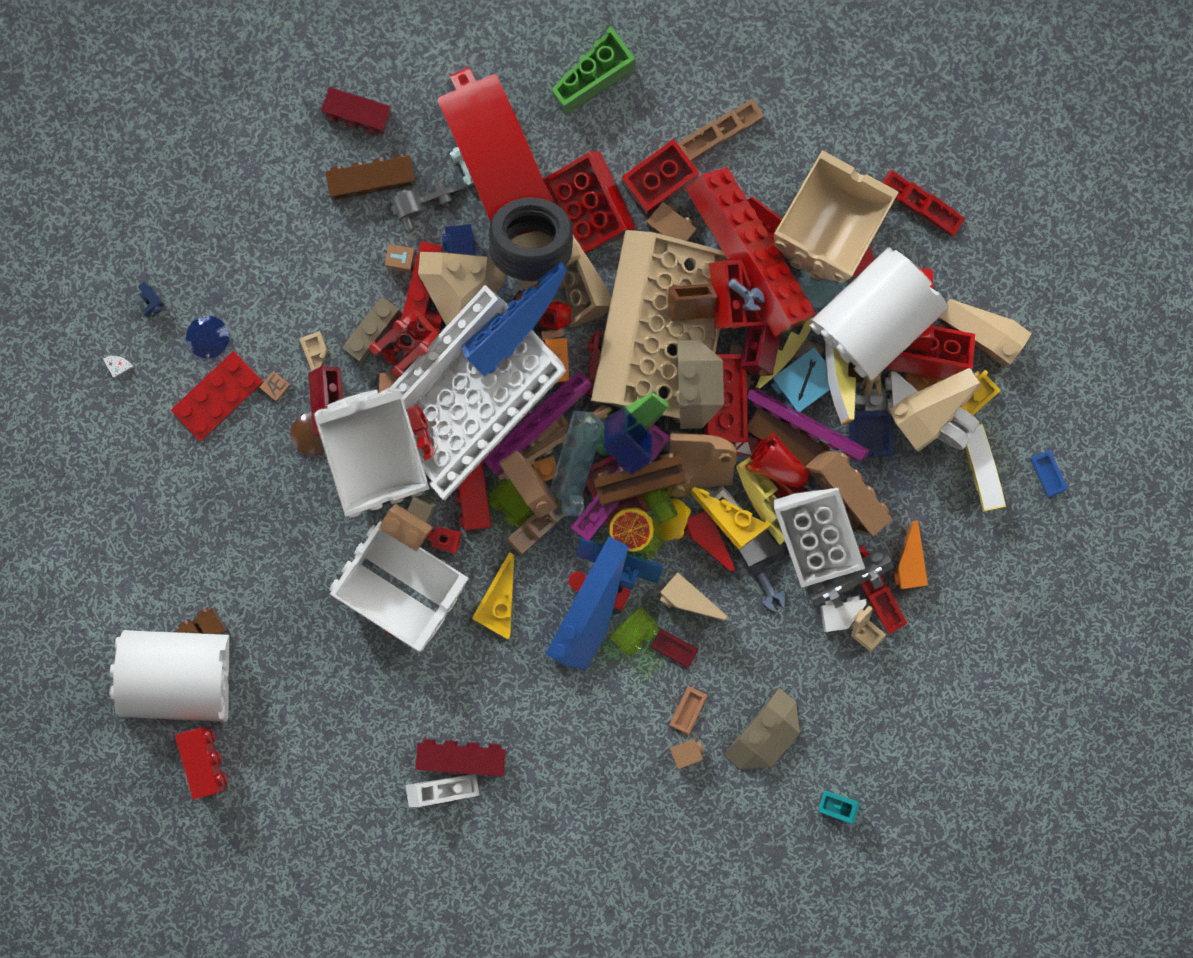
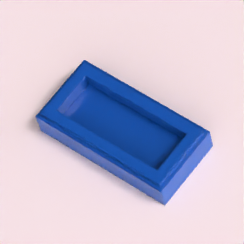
M1051 450L1030 458L1047 498L1068 490Z

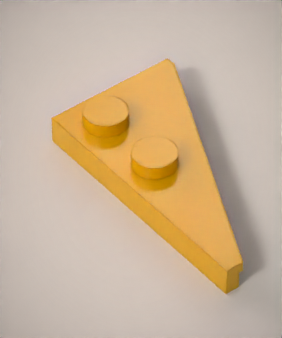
M694 487L690 491V494L739 550L772 525L769 521L763 522L753 517L752 513L741 510L738 506L724 499L720 501L709 496V492Z
M510 552L472 617L476 622L508 640L511 632L514 554Z

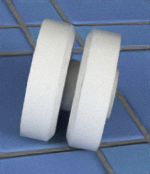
M959 407L953 414L954 418L951 422L947 421L941 428V434L937 439L953 448L964 450L969 442L966 433H974L979 425V421Z

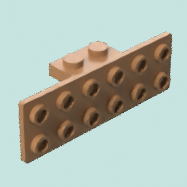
M599 403L569 423L562 414L530 443L531 446L520 454L532 465L535 463V458L540 455L544 457L554 450V446L559 443L561 445L566 444L572 439V435L578 431L583 433L591 427L590 424L594 421H602L610 415L609 412L612 411L611 407ZM503 469L497 473L500 480L504 478L505 480L509 479Z

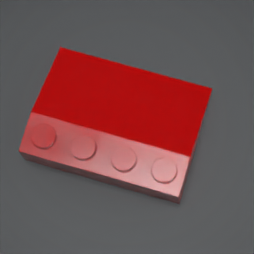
M589 151L543 179L545 185H547V190H549L548 192H550L549 195L552 202L569 216L573 226V236L585 254L623 237L626 230L634 231L636 229L601 152Z

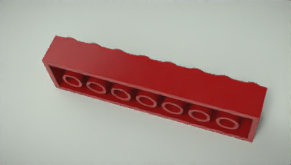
M728 167L702 174L685 188L727 259L743 261L752 285L750 290L758 288L762 291L765 302H758V307L761 308L759 312L775 337L801 326L816 315L811 302L805 296L800 284L794 278L789 266L780 255L778 248L774 245L766 228L760 222L755 210L751 207L745 197V193L740 189Z

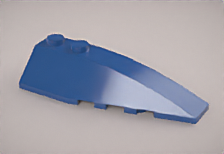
M561 262L538 280L539 285L537 287L531 286L523 292L521 300L511 301L507 305L508 308L502 315L499 312L495 314L461 346L466 359L484 377L488 373L492 374L504 358L508 359L512 356L515 348L533 329L546 311L567 271Z
M610 536L608 537L545 655L563 665L587 670L608 632L629 546Z

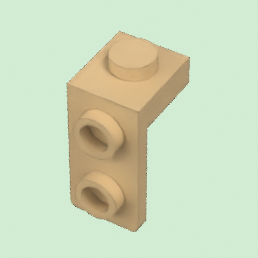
M868 606L865 611L861 609L855 615V622L851 626L853 628L851 636L868 651L872 652L883 641L886 634L869 621L873 608Z

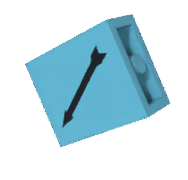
M815 347L771 379L773 383L771 387L777 395L781 394L786 400L783 403L798 412H801L830 390L826 362Z

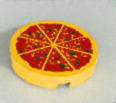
M625 508L615 514L610 523L609 532L612 538L629 546L628 551L634 552L642 550L649 544L653 537L654 528L652 519L646 512L639 508Z

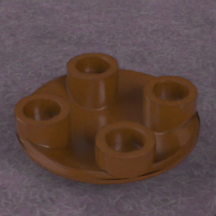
M306 413L296 419L291 428L293 445L298 451L306 455L314 456L325 452L321 436H313L312 414Z

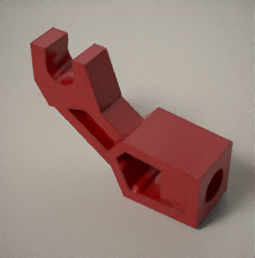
M417 403L407 408L406 411L412 432L417 436L418 450H423V459L427 460L433 457L435 450L428 432V419Z

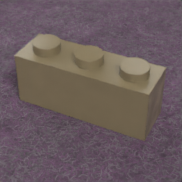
M381 297L344 344L343 350L362 364L371 353L368 349L369 345L375 341L379 342L400 316V310L384 297Z

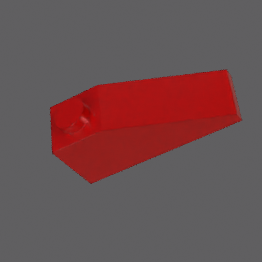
M704 511L688 518L684 528L686 537H691L699 547L729 572L734 571L735 568L717 526L709 514Z

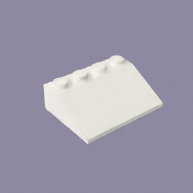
M839 488L796 493L774 500V509L801 588L865 569Z

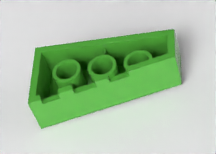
M612 26L609 27L606 34L600 40L598 39L595 42L593 48L580 58L579 63L572 70L570 69L552 88L554 100L565 115L636 69L634 56Z

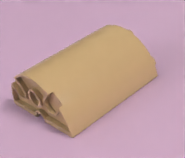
M822 150L774 233V245L790 261L789 263L792 267L808 272L812 278L844 282L850 279L895 200L898 191L867 174L861 175L857 173L854 167Z

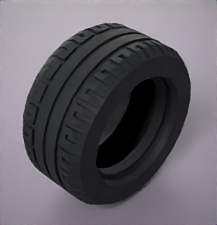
M520 198L504 205L493 216L489 227L490 256L496 267L508 276L521 281H538L558 263L561 262L566 267L571 259L573 247L572 222L566 212L556 204L541 198ZM533 230L549 235L553 241L541 248L528 249L513 244L509 239L518 232Z

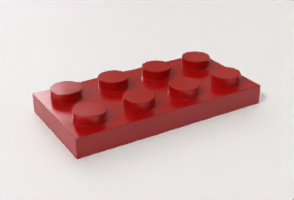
M232 351L170 411L202 442L263 384V380L235 351Z
M716 354L723 360L724 406L704 426V435L721 437L729 442H748L746 370L741 367L743 354Z

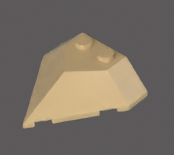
M420 252L418 275L446 326L485 285L494 293H497L505 283L506 274L499 270L489 257Z

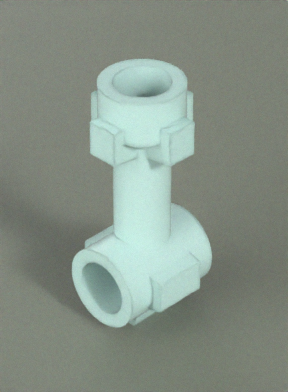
M458 147L450 152L454 164H460L465 174V177H463L464 183H467L469 187L473 186L474 183Z

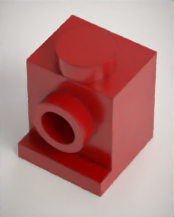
M560 301L551 302L539 319V326L553 330L565 327L572 323V308Z
M436 526L435 530L431 529L428 542L431 543V548L457 554L462 533ZM442 535H446L448 537L446 543L440 542V537Z

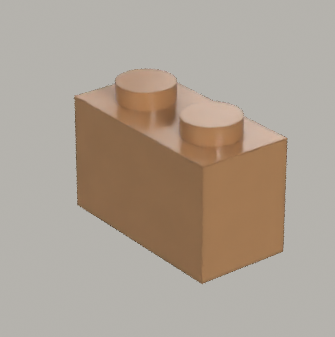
M662 202L646 223V226L655 233L684 241H689L697 229L694 227L695 223L690 218H683L678 214L679 211L670 203L666 205L664 202Z
M397 504L388 511L379 526L380 530L414 551H417L422 546L433 528Z

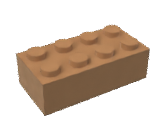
M823 450L805 467L823 490L839 488L852 527L858 533L874 537L892 520L888 514L890 512L884 503H879L875 498V491L863 483V476L856 469L853 470L849 465L850 460L844 453Z

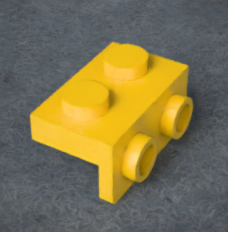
M986 370L981 374L979 371L974 373L981 386L965 405L960 406L972 416L1001 391L987 376L988 372Z

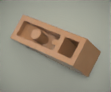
M518 450L499 462L526 504L539 519L557 508L553 491Z

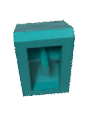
M824 790L818 812L854 824L860 802Z

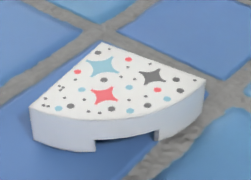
M109 356L103 359L114 378L134 368L129 361L119 356Z

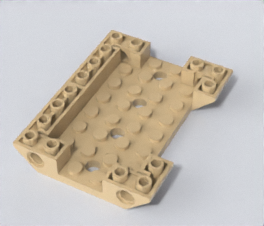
M625 231L591 401L624 408L652 392L659 396V389L665 387L668 390V396L663 400L669 405L662 416L671 417L674 421L680 422L678 341L700 340L715 353L720 328L715 329L714 318L672 321L668 308L669 287L711 284L709 263L729 261L722 250L654 232ZM686 259H690L693 262L694 267L692 271H688L684 267ZM669 344L675 345L677 349L675 356L668 354L667 347Z

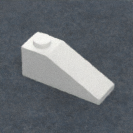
M476 774L406 785L409 807H421L479 796Z

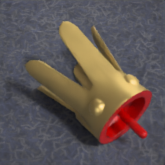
M882 371L872 381L867 376L864 377L860 389H862L866 381L865 395L867 397L871 394L874 382L878 395H881L882 383L880 376Z

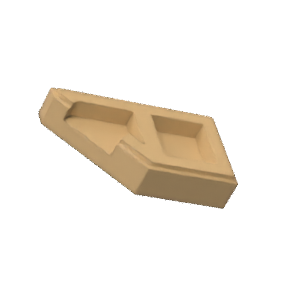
M318 331L300 338L311 371L322 365L328 352L321 332Z

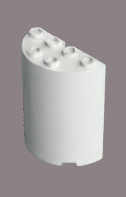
M888 247L811 320L809 326L817 335L821 333L825 338L824 341L832 349L836 347L840 352L839 355L846 363L852 362L856 366L854 368L855 371L862 378L867 376L872 381L949 307L942 295L930 287L932 283L913 263L895 250L893 252Z
M387 388L380 393L377 390L356 394L327 405V409H319L314 414L345 516L356 517L362 514L361 511L382 508V503L386 501H391L392 504L399 503L404 500V497L410 495L417 497L423 495L424 491L429 489L400 389Z
M379 521L377 526L373 524L367 532L366 536H368L366 542L364 544L360 543L356 548L354 561H348L343 567L341 579H335L329 589L332 591L330 595L421 652L445 620L448 611L450 612L456 603L458 595L462 592L468 581V577L421 547L414 551L380 530L379 526L382 522ZM365 558L438 604V610L434 612L361 564Z
M124 630L121 636L116 638L115 664H112L110 667V677L113 678L110 699H114L115 713L119 717L228 721L229 635Z

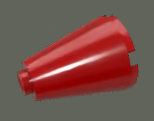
M768 434L770 438L768 440L763 438L752 452L750 459L753 462L751 465H747L748 470L796 489L804 487L810 479L808 469L775 434Z

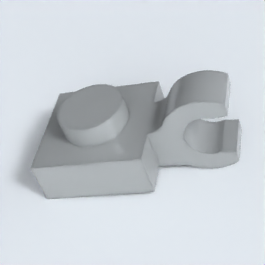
M866 389L863 390V396L855 395V405H864V412L887 410L886 389H881V395H878L877 389H872L869 397L865 395Z

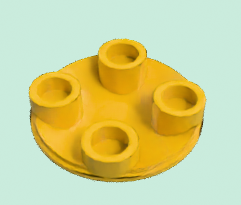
M674 498L664 502L654 518V531L656 535L666 541L682 538L691 509L680 499Z

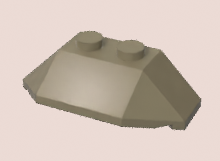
M700 340L678 341L680 429L703 428L724 406L723 360Z
M778 688L723 755L739 769L772 767L800 734L796 701Z

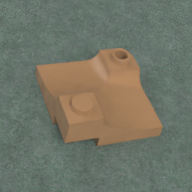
M671 433L669 454L674 453V456L680 455L687 482L667 488V496L689 497V493L694 487L704 489L714 486H732L737 458V449L732 443L721 437L711 435Z

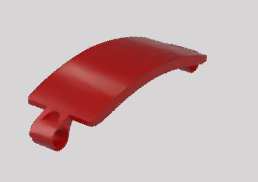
M469 67L449 75L456 90L439 97L438 103L466 164L489 221L491 222L493 216L501 207L520 198H541L552 202L524 133L497 75L493 74L476 81ZM533 230L521 231L518 234L533 232Z

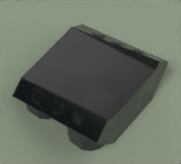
M768 529L739 550L737 548L752 574L789 555L784 542L779 545Z

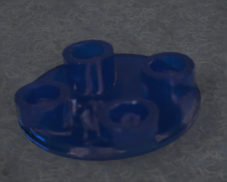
M202 316L195 319L188 327L186 342L191 352L198 357L206 359L218 357L229 343V331L224 322L219 318Z

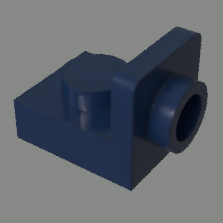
M144 281L138 286L142 292L139 295L148 306L141 312L146 317H155L162 311L161 307L165 304L150 285Z

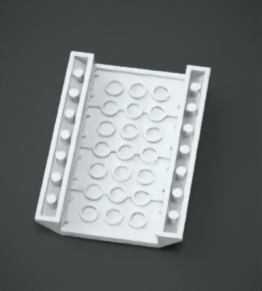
M486 285L435 338L429 346V352L426 355H420L390 387L400 389L406 409L418 403L428 419V432L435 454L433 457L424 460L423 450L419 449L418 452L424 472L433 481L430 485L443 500L459 486L566 372L561 360L533 330L515 348L512 356L508 359L504 358L499 363V367L492 374L488 373L484 377L466 359L461 346L495 314L499 312L502 315L508 308V304ZM414 435L415 442L417 445V436Z

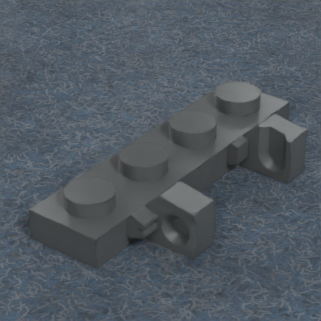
M883 548L863 558L865 569L806 586L815 606L831 599L835 608L844 605L839 594L871 579L875 589L883 586L879 575L894 567L887 550Z

